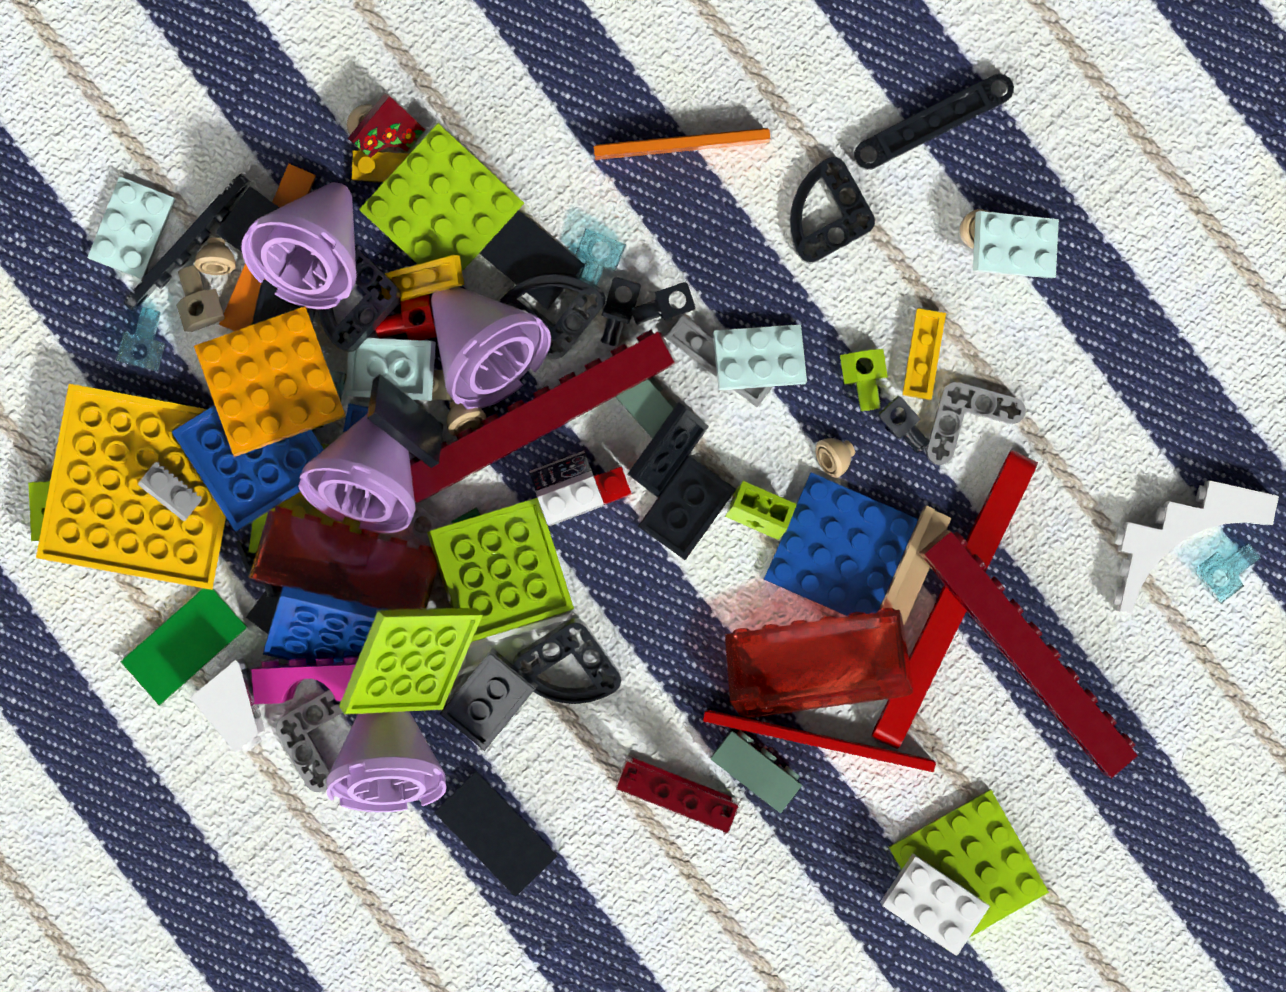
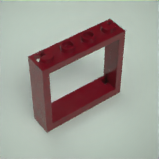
M629 755L625 759L616 782V789L725 833H729L739 808V803L735 797ZM630 767L637 770L636 774L629 772ZM723 804L728 806L726 810L722 809Z

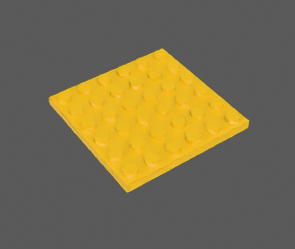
M69 384L36 558L212 590L226 517L172 434V431L207 409ZM159 462V466H164V470H169V474H173L174 478L178 477V481H183V485H187L188 489L192 488V493L197 492V496H201V502L185 521L181 520L138 485L139 481L154 463Z

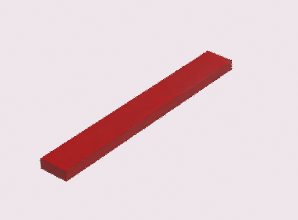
M708 709L704 711L703 722L934 773L936 762L933 759Z

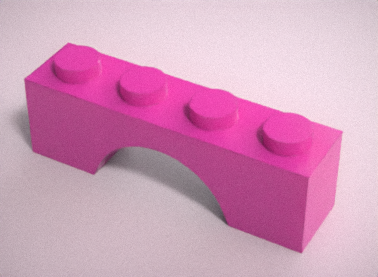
M359 656L344 657L342 662H334L333 657L317 658L316 663H306V658L288 660L289 664H279L278 659L261 661V666L251 669L254 704H275L291 700L298 685L304 679H314L322 682L330 689L336 701H342Z

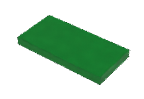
M203 588L120 662L160 706L243 633L248 626L214 588L212 590Z

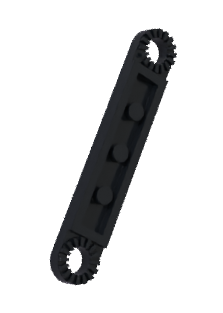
M995 74L877 133L857 145L854 151L855 163L864 170H873L1002 105L1014 93L1013 81L1005 74ZM996 81L1003 82L1007 87V93L1002 97L994 96L991 91L992 83ZM871 147L875 149L877 159L871 163L864 162L860 156L863 148Z
M242 173L232 180L233 184L229 183V186L225 188L223 193L218 195L141 280L142 282L133 289L134 293H129L130 295L126 297L123 304L131 311H135L157 287L162 289L171 280L172 276L170 273L177 265L181 268L191 258L192 254L190 251L196 244L201 246L212 233L209 230L216 222L221 224L231 212L229 208L243 194L251 182Z

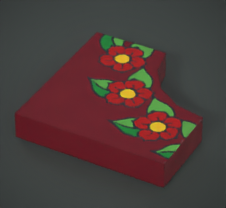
M384 93L350 134L348 139L365 155L371 158L378 151L388 147H399L408 152L426 129L394 99Z

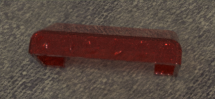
M276 506L275 511H268L249 576L250 580L276 587H299L307 592L328 594L336 599L348 602L357 601L365 606L377 609H427L438 568L432 547L420 544L418 549L407 547L408 541L395 537H390L388 542L378 539L379 533L362 529L361 534L349 531V525L333 521V525L328 526L321 524L322 518L309 514H304L303 519L292 516L293 510Z
M882 608L878 610V613L854 612L849 614V617L825 616L820 618L819 621L814 622L796 620L786 626L768 624L762 626V629L750 630L739 628L734 630L733 633L725 634L730 702L740 716L759 717L899 698L912 694V676L900 610Z

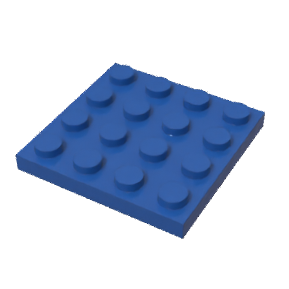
M215 405L172 431L173 436L235 532L301 492L299 483L304 466L324 450L312 430H308L234 457Z
M810 472L789 526L781 538L763 580L872 627L918 519Z
M283 586L265 642L263 655L284 660L306 658V663H316V659L322 657H333L334 662H342L344 657L360 656L378 610L389 609H377L365 606L357 601L348 602L336 599L328 594H315L304 591L299 587Z

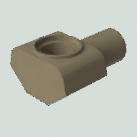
M187 266L180 269L178 275L185 297L176 305L184 331L194 332L224 320L225 316L217 290H204L199 270L195 266ZM201 304H203V312L199 316H197L196 310Z

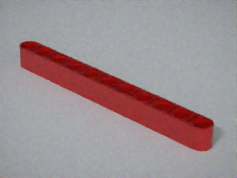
M1013 449L1007 455L966 539L968 545L965 546V549L971 556L976 554L985 563V572L1038 465L1037 461ZM945 584L871 737L896 749H899L966 613V609Z

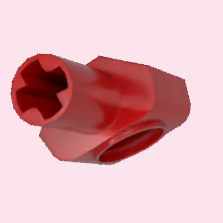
M430 295L401 301V313L387 316L375 329L378 338L382 339L406 333L409 340L422 341L437 337ZM424 312L426 316L425 321L421 325L415 326L413 323L414 316L417 313Z

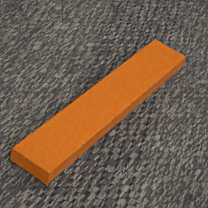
M768 128L597 144L594 146L595 160L765 144L770 142V130Z
M288 164L272 202L281 208L309 194L316 175ZM246 263L224 311L225 319L219 323V325L232 331L251 326L261 285L250 272Z

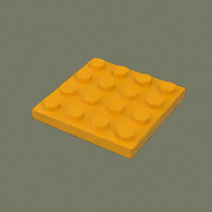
M305 306L194 346L234 457L346 417Z

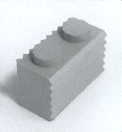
M159 462L154 463L138 483L142 489L183 521L188 518L202 500L201 496H197V492L192 493V488L188 489L187 485H183V481H178V477L174 478L173 474H169V470H164V466H159Z

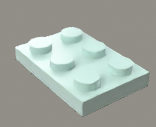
M119 176L87 258L143 279L155 253L175 198Z
M985 211L976 212L973 271L1056 278L1059 219Z
M801 324L715 330L713 332L718 390L806 384L807 377Z
M367 338L355 351L348 352L346 396L370 397L372 381L381 374L412 400L432 401L436 342Z

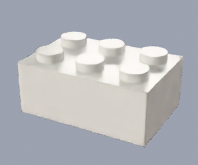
M915 854L911 855L880 901L883 907L956 956L990 907L986 902Z

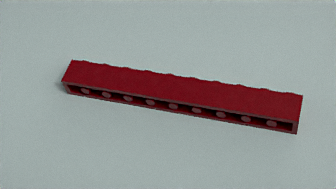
M651 329L636 337L638 343L629 348L625 343L610 351L612 357L602 362L599 357L584 365L586 371L576 376L575 372H571L559 379L560 385L550 390L549 386H545L534 392L535 399L524 403L522 399L507 407L509 413L498 417L496 413L481 421L483 427L473 432L470 427L456 435L458 440L452 444L447 445L446 441L442 442L439 464L433 468L417 457L410 459L416 503L428 499L677 364L662 333H653Z
M944 530L919 552L920 556L1103 775L1112 779L1138 756L1132 749L1135 746L1134 742L1126 733L1120 734L1114 726L1117 722L1106 710L1101 712L1096 706L1098 702L1096 696L1088 688L1085 690L1081 688L1077 683L1080 678L1070 666L1065 668L1058 660L1061 655L1050 643L1046 646L1041 640L1042 632L1032 621L1027 623L1021 616L1024 612L1021 606L1014 599L1009 601L1002 593L1005 588L996 577L990 578L984 571L986 568L985 563L976 554L971 556L965 549V546L968 545L965 539L957 531L952 533L951 531Z

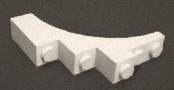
M1205 481L1204 486H1199L1196 496V502L1200 503L1199 508L1168 501L1164 502L1163 507H1158L1155 523L1159 524L1158 529L1129 522L1123 523V527H1118L1114 543L1118 545V552L1128 554V559L1123 558L1120 567V575L1123 576L1121 588L1117 587L1114 594L1113 604L1117 605L1116 611L1132 614L1138 593L1150 571L1166 553L1183 540L1205 529L1223 524L1252 523L1273 525L1279 496L1215 481Z

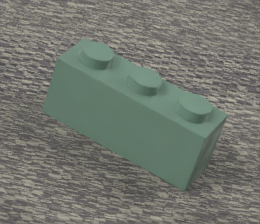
M654 377L616 396V399L652 439L677 405L672 398L667 401L660 392L663 390V387Z
M731 730L711 755L710 759L781 813L801 788L802 784L797 781L800 775L787 765L784 769L774 763L777 758L765 748H762L760 752L750 745L754 740L743 731L739 730L736 734Z

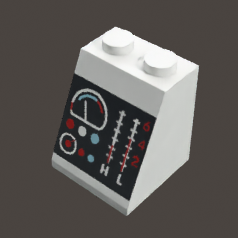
M584 451L529 471L537 498L549 526L605 506Z
M243 658L237 659L192 695L190 699L235 753L241 750L246 753L262 741L260 735L265 732L259 705L254 704L253 684L247 662Z

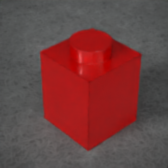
M622 466L594 476L604 505L632 495Z

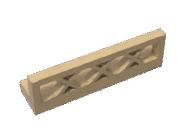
M929 506L923 507L877 614L905 625L930 568L919 552L944 530H947L951 517L939 513Z

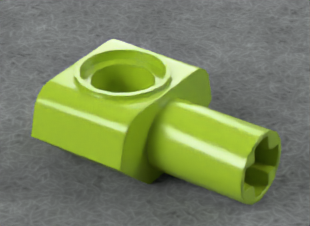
M874 349L840 355L844 384L856 383L860 411L880 409L876 380L888 378L884 350ZM859 359L869 360L872 365L870 373L861 374L857 371L856 363Z

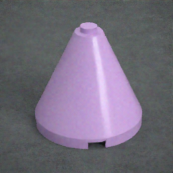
M329 183L254 221L242 241L243 258L253 276L260 283L265 278L270 284L277 288L275 295L306 308L328 309L337 306L343 298L347 299L356 282L352 194L348 188L341 183Z
M458 286L432 294L431 306L446 390L457 405L461 403L466 409L485 408L509 397L523 386L519 379L530 368L536 373L542 365L550 348L551 335L549 329L536 315Z
M367 413L304 466L300 475L299 489L309 503L336 521L342 523L344 517H348L361 522L359 526L361 530L377 533L399 532L410 525L415 513L409 450L367 418Z
M410 711L362 713L357 715L327 777V796L330 800H334V796L340 798V806L352 810L365 812L407 810V802L421 799V805L425 806L441 798L446 792V775Z

